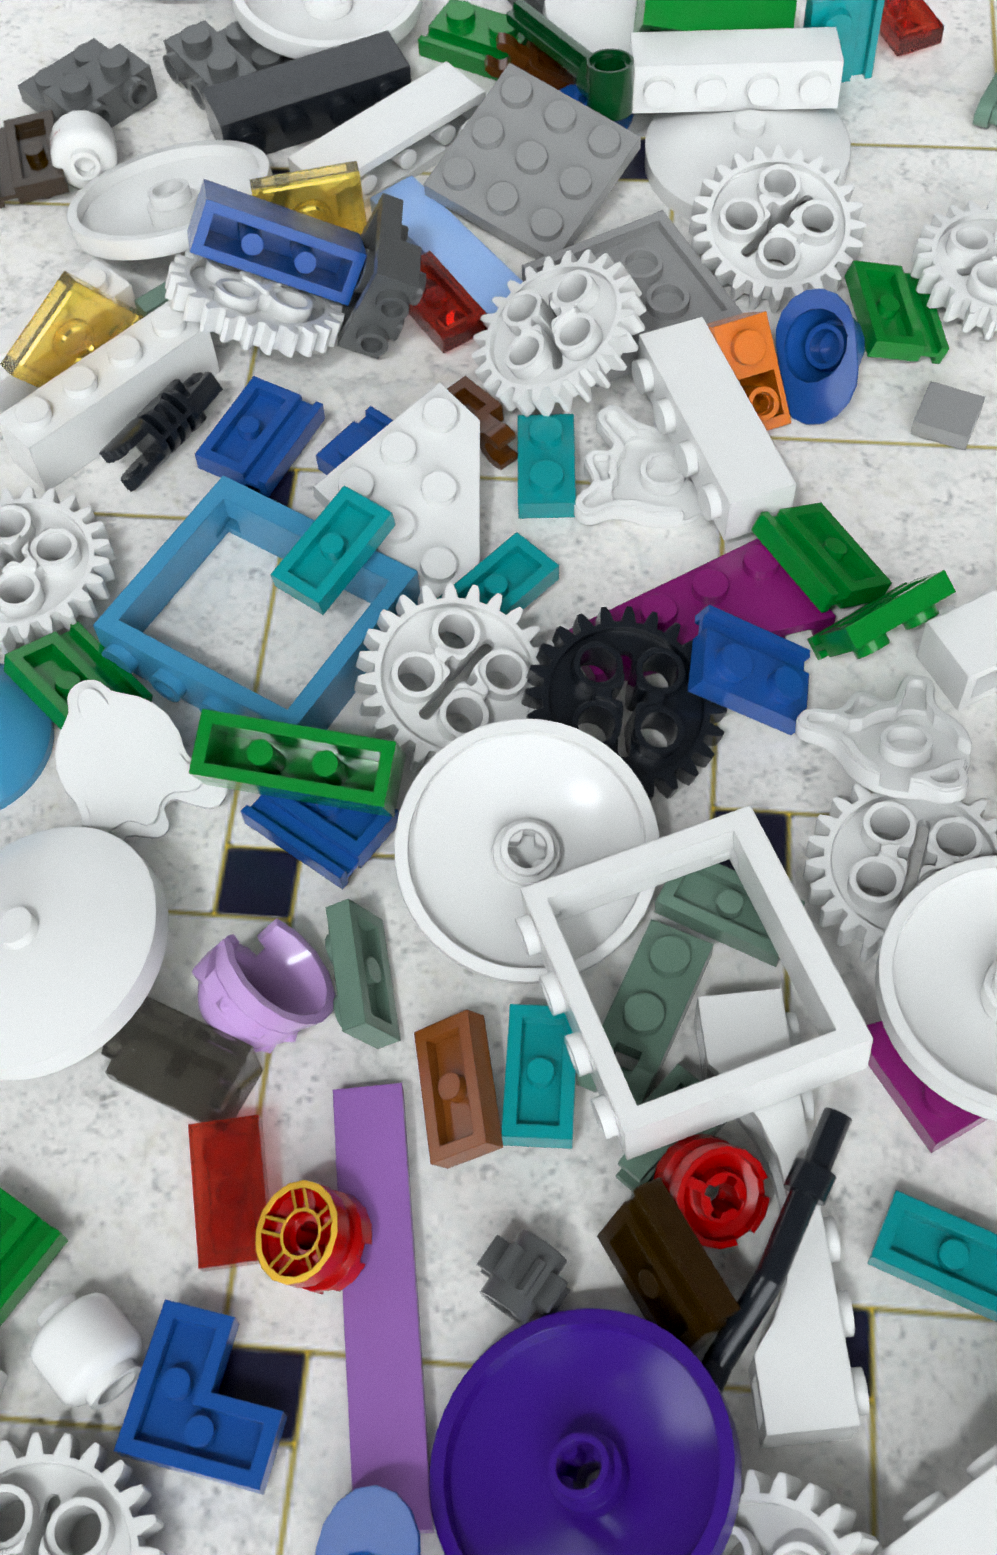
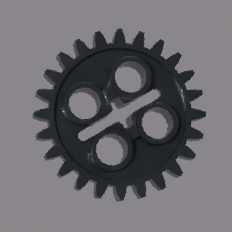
M631 606L626 607L621 620L614 622L607 607H601L595 626L582 613L578 614L572 626L573 633L562 626L557 627L552 638L554 646L542 643L536 656L541 665H531L526 676L527 682L534 687L525 690L521 704L536 710L527 714L526 719L548 720L579 729L578 725L583 723L594 724L602 729L606 736V740L602 741V743L619 755L618 738L622 728L624 706L622 701L616 700L624 684V667L621 656H628L630 659V675L626 685L625 707L626 710L633 712L624 728L625 747L628 756L621 758L639 779L650 801L654 797L655 786L665 798L669 799L678 789L677 779L689 786L699 774L696 766L705 768L715 754L708 746H716L724 735V731L714 725V723H718L727 713V708L688 692L693 640L683 645L676 641L680 632L681 625L676 622L665 632L657 629L658 614L654 611L647 617L644 624L636 623L635 613ZM588 665L598 667L605 673L607 681L595 682L588 679L581 671V667ZM653 671L659 673L667 681L668 687L659 688L651 685L643 676V672ZM649 728L657 730L666 739L667 747L659 748L652 746L644 739L641 730Z

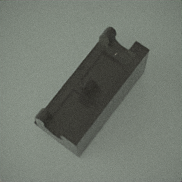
M146 996L141 1006L125 1026L104 1044L101 1055L111 1059L105 1071L109 1079L223 1135L227 1134L263 1072L253 1046Z

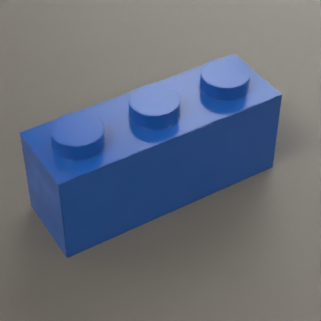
M203 179L187 230L190 253L347 306L350 303L367 257L359 233Z

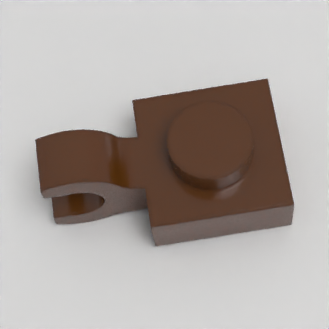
M500 32L497 34L496 47L509 55L504 59H496L493 56L486 55L484 59L485 71L495 78H499L508 64L511 63L557 90L574 84V77L531 41L528 40L526 45H522L512 35Z
M464 376L447 388L454 397L480 420V448L487 460L497 469L503 470L518 459V453L507 445L516 438V435L507 424L502 422L504 420L502 404L467 376Z

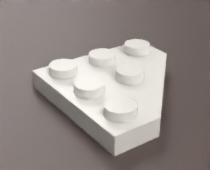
M439 382L314 486V498L324 508L345 485L392 512L396 526L376 551L418 571L420 591L422 586L427 585L434 593L436 599L443 594L447 582H452L454 585L480 563V420Z

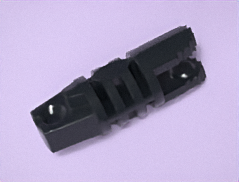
M211 372L194 373L183 383L180 379H174L99 454L106 463L110 464L122 459L135 446L142 452L120 478V481L127 490L135 491L206 420L207 417L203 411L223 388Z

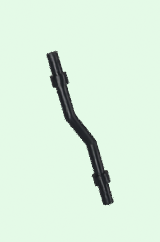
M828 1107L824 1108L803 1159H794L783 1185L789 1193L756 1271L737 1301L741 1310L725 1320L727 1324L717 1333L701 1363L716 1382L721 1393L724 1391L732 1369L781 1291L816 1206H824L833 1188L837 1177L831 1170L852 1122L849 1116L838 1110Z

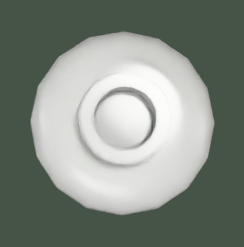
M87 110L71 111L62 115L53 125L50 135L52 165L63 169L69 185L82 189L98 175L117 165L115 134L109 123L100 115Z
M68 1293L52 1302L38 1317L37 1324L41 1329L30 1347V1357L35 1368L64 1405L81 1407L89 1404L92 1410L100 1409L122 1395L139 1377L141 1367L137 1362L143 1352L142 1337L110 1296L92 1293L77 1299L73 1293Z

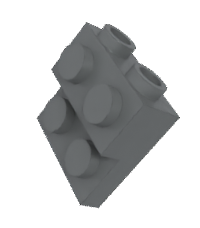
M203 20L195 25L184 28L181 32L164 40L167 54L163 55V63L167 73L176 84L181 82L190 91L195 103L202 110L205 109L201 89L294 60L293 58L275 53L256 42L244 31L238 21L229 24L226 28L217 32L206 20Z
M95 38L79 45L74 51L50 66L39 70L34 76L18 85L22 101L37 113L52 109L55 119L58 121L62 115L71 111L87 110L100 115L109 123L111 128L158 98L149 64L120 43L109 49Z
M382 193L360 235L367 257L349 305L343 304L341 312L345 316L338 334L337 343L339 347L376 359L388 350L389 339L393 341L398 339L404 320L409 314V305L416 306L419 303L426 285V274L420 272L422 247L406 242L408 226L402 224L403 200Z

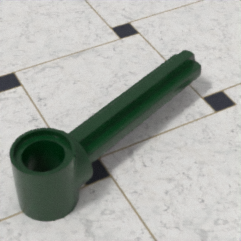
M524 0L513 2L512 10L506 13L507 23L576 77L579 92L587 98V107L612 121H619L631 115L633 111L634 58L630 53L620 49H602L592 53Z

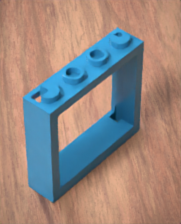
M222 476L93 624L100 643L105 647L102 651L103 657L116 663L117 666L128 673H134L149 681L160 695L172 702H179L182 699L197 707L200 712L202 709L327 730L356 693L354 686L357 677L366 673L356 667V662L360 651H370L363 642L368 629L380 630L377 625L380 612L385 609L397 615L396 605L399 597L403 594L418 605L420 594L418 571L378 551L372 554L344 589L371 604L287 710L143 633L228 532L284 559L315 521L234 480Z

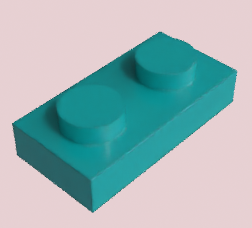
M550 414L549 417L543 415H530L529 417L518 415L519 519L575 517L574 414Z
M344 485L270 574L275 587L324 615L396 526L393 513Z
M516 532L458 580L454 587L458 598L466 599L472 585H477L479 588V602L488 604L497 593L501 594L502 603L499 611L507 615L518 607L524 610L559 580V565Z
M510 1004L501 1133L503 1146L573 1149L576 1071L564 1040V1036L572 1034L573 1031L564 1012L553 1016L549 1006Z
M896 1190L867 1264L997 1322V1234Z

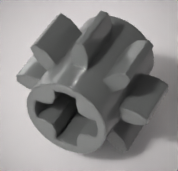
M521 1230L515 1241H512L511 1244L499 1235H496L477 1263L482 1269L480 1272L489 1278L481 1289L480 1294L495 1308L521 1325L528 1323L536 1310L543 1316L556 1313L571 1291L566 1287L568 1282L559 1276L567 1264V1260L550 1244L527 1230Z

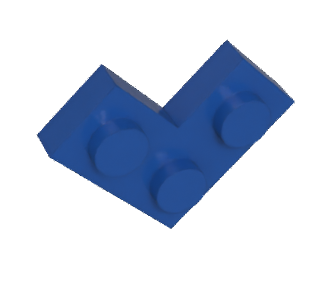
M165 1299L114 1448L117 1454L255 1493L265 1494L287 1416L280 1410L218 1394L240 1325L235 1317Z

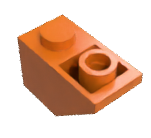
M767 311L741 313L707 323L708 328L765 429L768 431L792 423Z

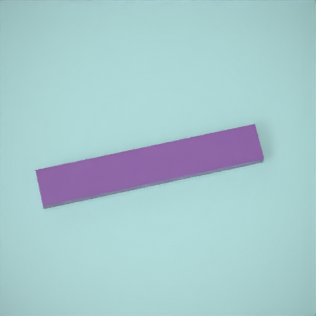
M402 1083L333 1090L337 1191L354 1196L366 1208L372 1224V1244H365L360 1260L366 1265L356 1280L342 1290L352 1491L356 1488L379 1485L397 1492L412 1509L420 1534L435 1533L429 1496L430 1460L404 1090Z

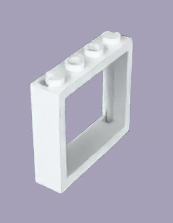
M751 805L520 889L525 915L515 918V922L522 936L524 949L528 957L540 954L548 973L539 976L541 988L552 1015L555 1016L564 1012L573 1031L572 1034L564 1036V1040L574 1069L579 1077L591 1074L600 1095L590 1099L599 1128L602 1127L606 1139L617 1136L627 1160L867 1069L873 1037ZM730 859L819 1037L637 1106L558 922Z

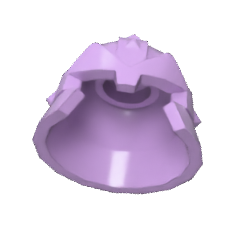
M278 918L257 935L260 943L265 947L258 955L249 948L239 944L238 939L232 934L212 948L192 970V974L199 982V1010L210 1029L229 1044L249 1052L263 1051L271 1054L277 1044L295 1042L300 1030L323 1022L333 1012L335 991L327 968L314 948L297 931Z

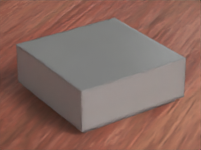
M930 381L913 421L910 434L966 450L981 413L985 397Z

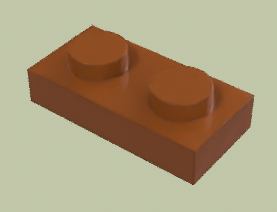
M467 1009L414 1032L430 1164L449 1169L502 1149L503 1141L484 1015Z

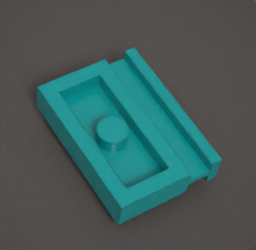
M885 0L806 1L803 28L836 27L844 58L841 83L849 82L851 76L863 74L864 79L872 78Z

